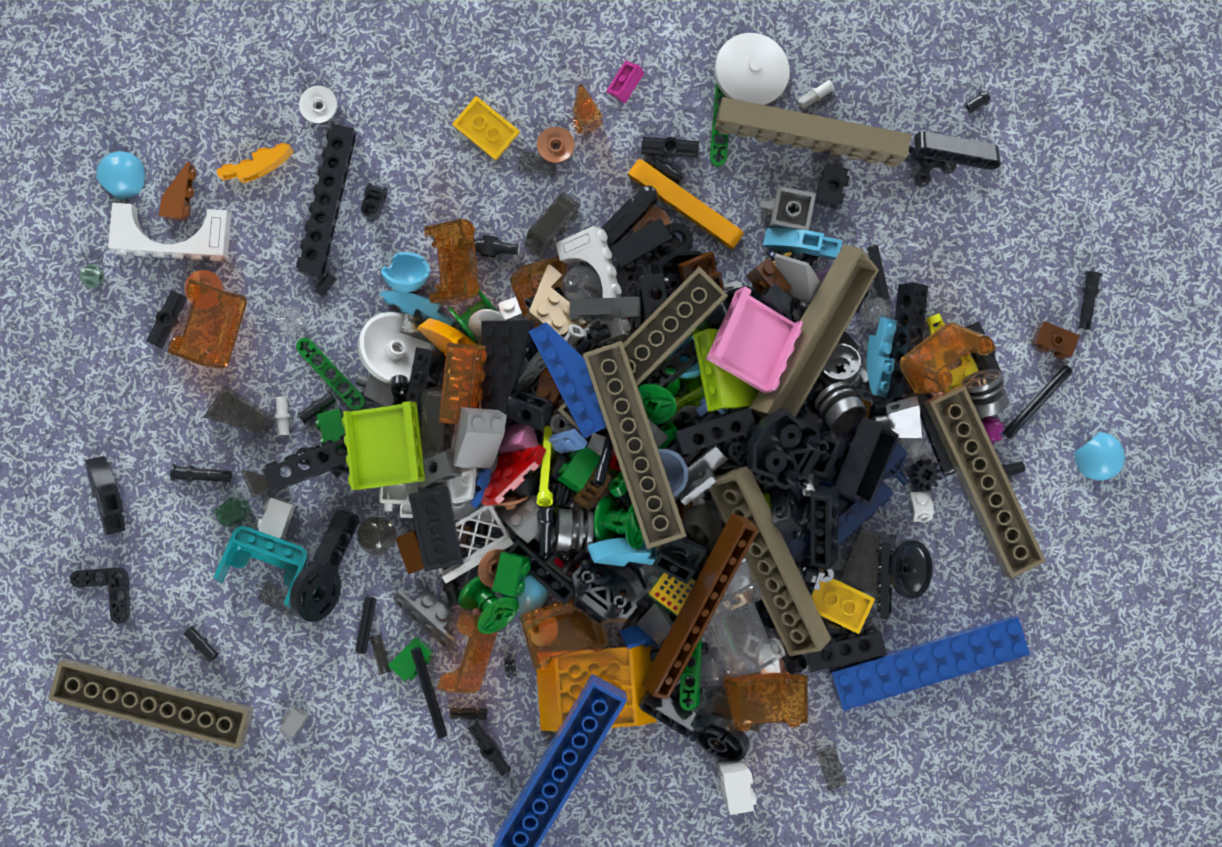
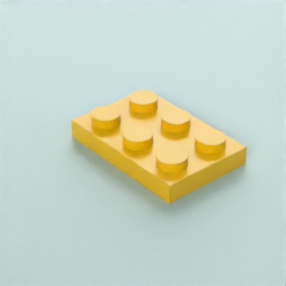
M477 96L474 97L452 123L455 129L495 161L500 158L520 134L516 127Z
M834 578L829 582L820 581V590L814 589L811 594L820 616L859 634L875 598Z

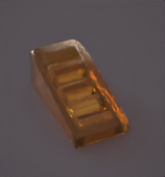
M596 468L583 489L576 493L573 498L574 501L588 510L592 508L612 479V476L607 473L604 486H600L597 489L591 485L590 482L594 479ZM586 487L595 492L594 496L585 491ZM582 494H584L586 497H588V498L591 499V500H590V502H587L586 500H584V499L581 498L580 496H581Z

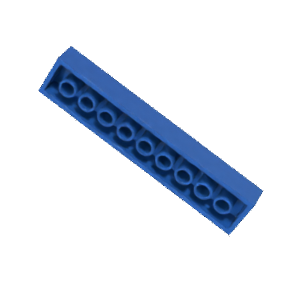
M1010 616L890 652L886 655L829 671L840 709L846 711L1030 655L1019 617Z
M591 674L497 831L493 847L540 846L627 702L625 691Z

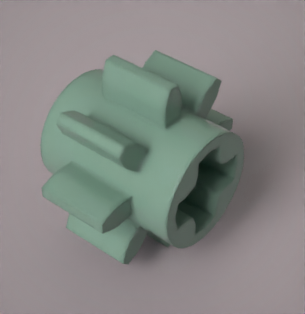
M87 264V268L83 267L81 269L80 281L84 282V286L96 288L97 284H102L104 272L99 270L100 266Z

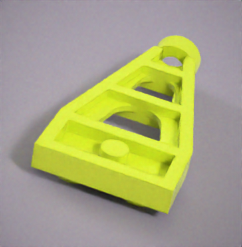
M940 313L925 320L928 325L931 344H933L932 350L937 376L946 392L956 386H961V382L966 376L979 370L973 358L945 325ZM938 322V326L934 327L933 324ZM940 335H946L951 343V347L944 351L940 350L937 338ZM949 352L956 353L962 361L961 366L948 370L945 367V355Z
M550 426L544 428L542 446L546 449V452L540 464L539 493L537 494V504L543 507L550 506L553 503V494L548 490L550 458H553L554 453L553 446L548 441L552 435V427Z

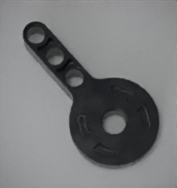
M343 509L336 511L313 558L314 561L308 562V566L296 577L290 592V605L297 617L308 622H317L328 616L336 606L341 593V579L338 567L358 527L359 517L357 514Z
M648 690L639 703L642 711L686 738L690 737L692 742L696 740L698 745L716 758L725 761H739L746 756L750 748V741L747 735L737 725L727 719L715 715H700L692 710H684L680 703L671 697L668 700L653 697Z

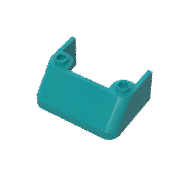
M246 526L237 527L231 535L213 578L223 584L230 566L238 569L244 568L249 563L251 557L286 570L283 577L284 583L290 588L284 604L291 609V588L298 574L307 565V551L302 546Z

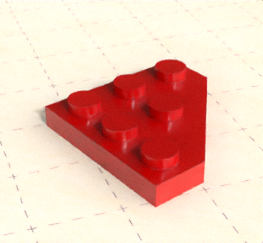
M540 445L502 454L498 459L495 471L491 475L490 483L484 491L481 503L485 506L500 504L505 499L503 496L510 489L514 491L525 480L523 477L530 470L535 471L540 466L546 449Z

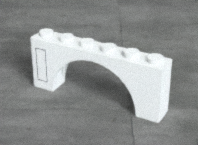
M112 203L108 248L115 251L117 255H127V252H131L135 256L145 257L146 254H153V257L157 258L172 255V258L183 259L184 256H190L192 260H202L205 257L210 258V261L221 262V259L228 258L231 214L227 210L208 209L202 227L194 236L177 244H161L149 239L141 229L137 216V207L132 204Z
M592 226L556 243L560 261L568 264L583 261L588 262L594 267L601 279L602 298L621 297V287L616 279L617 272L611 260L612 253L606 241L607 234L603 229ZM627 317L612 318L611 321H604L598 318L583 329L585 332L584 336L587 337L586 331L589 330L588 327L592 323L599 321L601 325L606 324L610 329L611 337L608 340L617 339L620 342L631 336V325ZM596 343L590 347L588 352L592 351V348L596 345Z

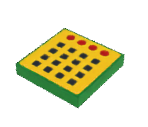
M663 572L648 595L678 616L696 580L691 578L688 584H685Z

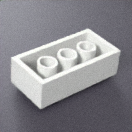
M742 760L717 761L723 800L729 814L754 811L753 805L757 804L755 792H753L750 785L753 784L752 774L746 763L742 762Z

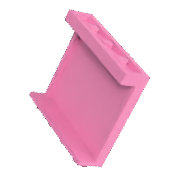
M743 287L735 292L706 359L766 394L778 388L780 384L779 378L787 367L788 357L794 351L795 347L793 345L802 332L801 326L803 322H792L751 297V290Z

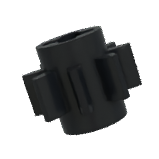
M597 321L588 327L589 330L586 331V335L591 344L596 343L600 347L609 341L608 338L611 337V332L606 324L601 325Z

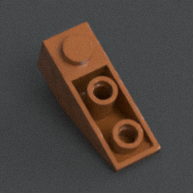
M190 162L184 165L161 197L159 216L163 219L187 222V217L191 215L189 203L190 198H193L194 195L192 183L196 179L197 170Z

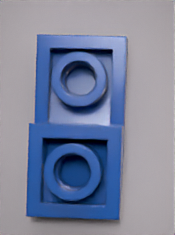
M489 468L486 471L482 469L476 476L478 480L476 484L482 488L480 491L476 489L474 499H471L470 505L476 509L481 504L484 491L491 480V470Z
M638 626L620 630V636L627 649L642 644L645 648L657 644Z

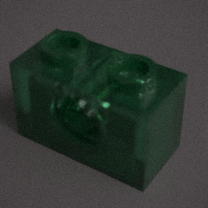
M237 497L229 498L212 511L223 527H234L252 514L248 501Z

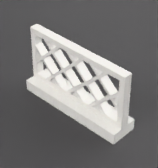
M492 505L483 506L455 523L456 527L462 524L461 529L457 528V531L460 532L459 542L462 533L473 535L471 546L460 543V546L470 549L469 554L463 558V564L450 566L445 570L443 568L438 570L444 582L448 583L479 565L482 557L490 550H504L514 544L512 537L507 532ZM488 508L493 515L491 523L480 520L481 513ZM466 521L477 522L474 532L463 530ZM479 523L490 525L488 536L476 533ZM492 526L501 528L504 535L498 539L490 537ZM475 536L487 539L484 547H473Z

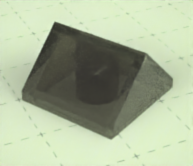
M242 469L241 474L252 498H263L271 494L263 474Z

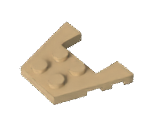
M548 264L527 315L539 325L547 322L563 337L567 335L570 325L582 326L592 321H584L583 319L572 320L569 318L570 302L552 289L560 280L562 274Z

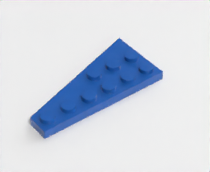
M547 322L529 331L582 436L586 438L606 428L607 426L585 359Z

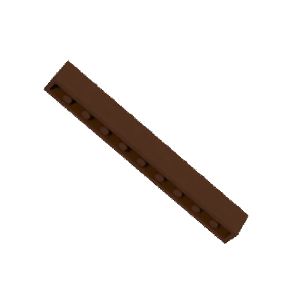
M732 513L642 682L653 697L669 699L755 538L759 528L748 518Z

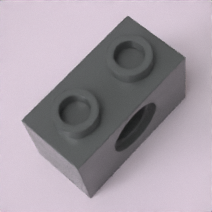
M441 450L436 452V455L433 457L423 458L425 481L418 482L419 488L431 489L461 476L460 467L453 466L455 453Z

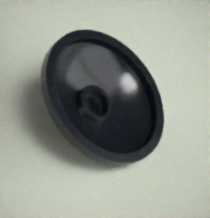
M907 540L895 549L891 557L889 567L890 579L894 589L900 596L908 599L922 596L928 589L932 578L931 556L921 542Z

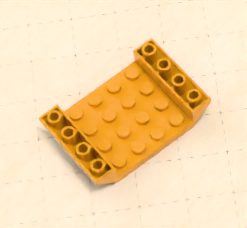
M642 644L631 649H627V647L559 652H535L540 730L558 731L591 674L620 688L627 694V702L611 728L640 726L657 722V719L645 713L639 707V703L647 691L642 682L652 665L650 658L651 646L645 648Z

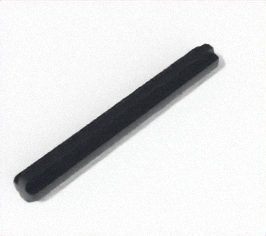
M1067 365L1063 366L1003 431V435L1008 439L1013 438L1073 373V370Z
M416 647L411 650V654L437 738L441 739L447 736V731L420 647Z

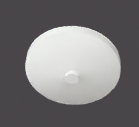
M744 33L731 38L723 45L716 57L714 73L718 87L727 98L767 106L778 99L785 90L789 80L790 69L784 51L775 41L761 34Z
M386 312L374 316L365 324L358 338V352L363 365L374 377L390 384L391 377L395 375H404L410 381L416 347L434 350V345L417 329L421 325L417 320L398 312Z

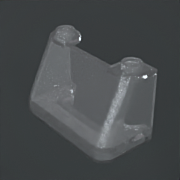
M757 581L724 594L708 624L725 669L731 676L736 677L756 673L786 655L781 641L777 638L768 639L754 604L762 596Z

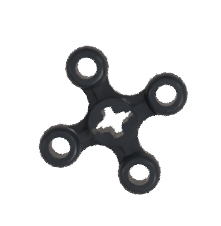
M909 146L908 152L911 156L908 155L904 160L905 162H918L921 169L914 181L918 187L922 188L926 187L931 181V169L939 168L943 173L951 174L957 167V164L930 159L931 162L928 163L927 158L916 155L913 146Z

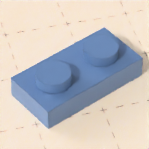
M575 429L551 435L548 440L551 442L553 449L560 454L583 449L588 443Z

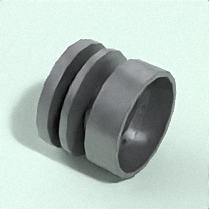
M837 344L821 371V379L826 388L837 382L849 383L852 390L858 386L861 380V357L858 351L851 345Z
M986 369L977 371L966 376L961 382V386L965 385L979 417L998 414L1004 411L1010 404L1007 392L1003 388L1004 382L999 370Z
M837 382L828 386L817 396L814 403L816 409L825 418L826 424L834 433H843L854 428L867 413L866 407L860 398L856 397L855 391L852 390V387L847 382Z
M558 509L555 529L556 550L569 551L572 542H575L576 551H581L583 543L584 552H589L587 547L593 543L595 536L593 512L587 510L585 519H583V511L579 510L577 518L573 519L572 509Z

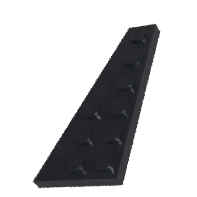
M535 320L481 321V409L499 410L507 415L508 398L513 394L514 387H517L525 360L526 346L529 345L531 340L529 331L535 326Z

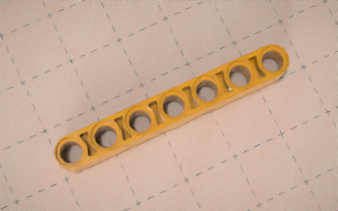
M637 159L627 173L628 177L640 186H653L658 191V198L728 248L733 250L743 237L744 232L643 160Z

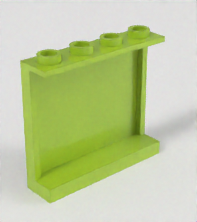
M706 329L693 334L708 411H716L722 408L751 407L759 390L706 359L719 329Z
M408 401L402 402L399 405L352 412L343 411L342 424L346 433L344 443L348 453L346 463L349 467L350 475L348 476V482L351 490L425 481L416 402Z

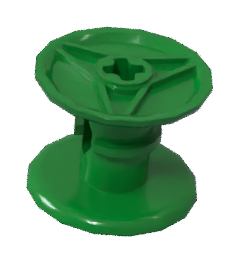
M475 286L474 289L481 298L479 302L472 307L469 305V309L460 316L457 315L453 308H447L463 331L478 345L477 339L468 328L469 319L479 310L491 309L496 311V309L482 291Z
M671 368L665 370L667 374L675 373ZM679 378L666 388L659 386L660 380L647 384V379L638 387L647 417L653 424H662L669 421L675 414L677 406L674 396L680 388Z
M610 495L604 496L599 501L594 515V534L597 541L612 539L616 532L618 534L625 533L630 547L640 548L645 541L633 504L629 511L625 512L624 509L619 510L618 503L614 497Z
M477 576L463 588L459 595L458 603L464 610L478 608L479 612H481L477 622L478 631L482 634H491L501 630L513 620L519 609V601L514 597L506 596L499 598L498 595L495 596L497 592L485 586L480 581L479 576Z

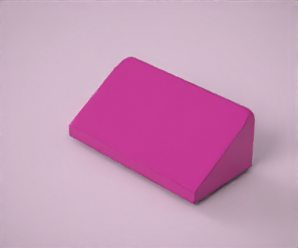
M625 60L606 93L626 103L644 75V71L639 65Z

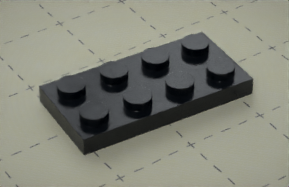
M448 486L409 494L424 571L463 564L464 561Z

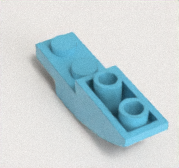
M767 228L762 247L784 252L791 249L797 255H800L801 252L835 260L840 252L843 240L825 237L824 233L809 230Z
M395 290L382 291L380 294L384 297L383 300L392 306L394 304L399 306L400 311L408 316L410 314H417L419 310L421 311L419 314L427 319L432 318L452 327L456 323L454 319L441 312L444 304L425 295Z
M884 317L879 319L876 336L869 335L867 374L872 394L887 397L895 359H890L889 355L892 350L897 321Z
M626 538L599 541L589 544L587 547L594 563L625 566L628 562L652 565L657 555L655 547L647 549L644 542L640 548L635 549L630 547Z

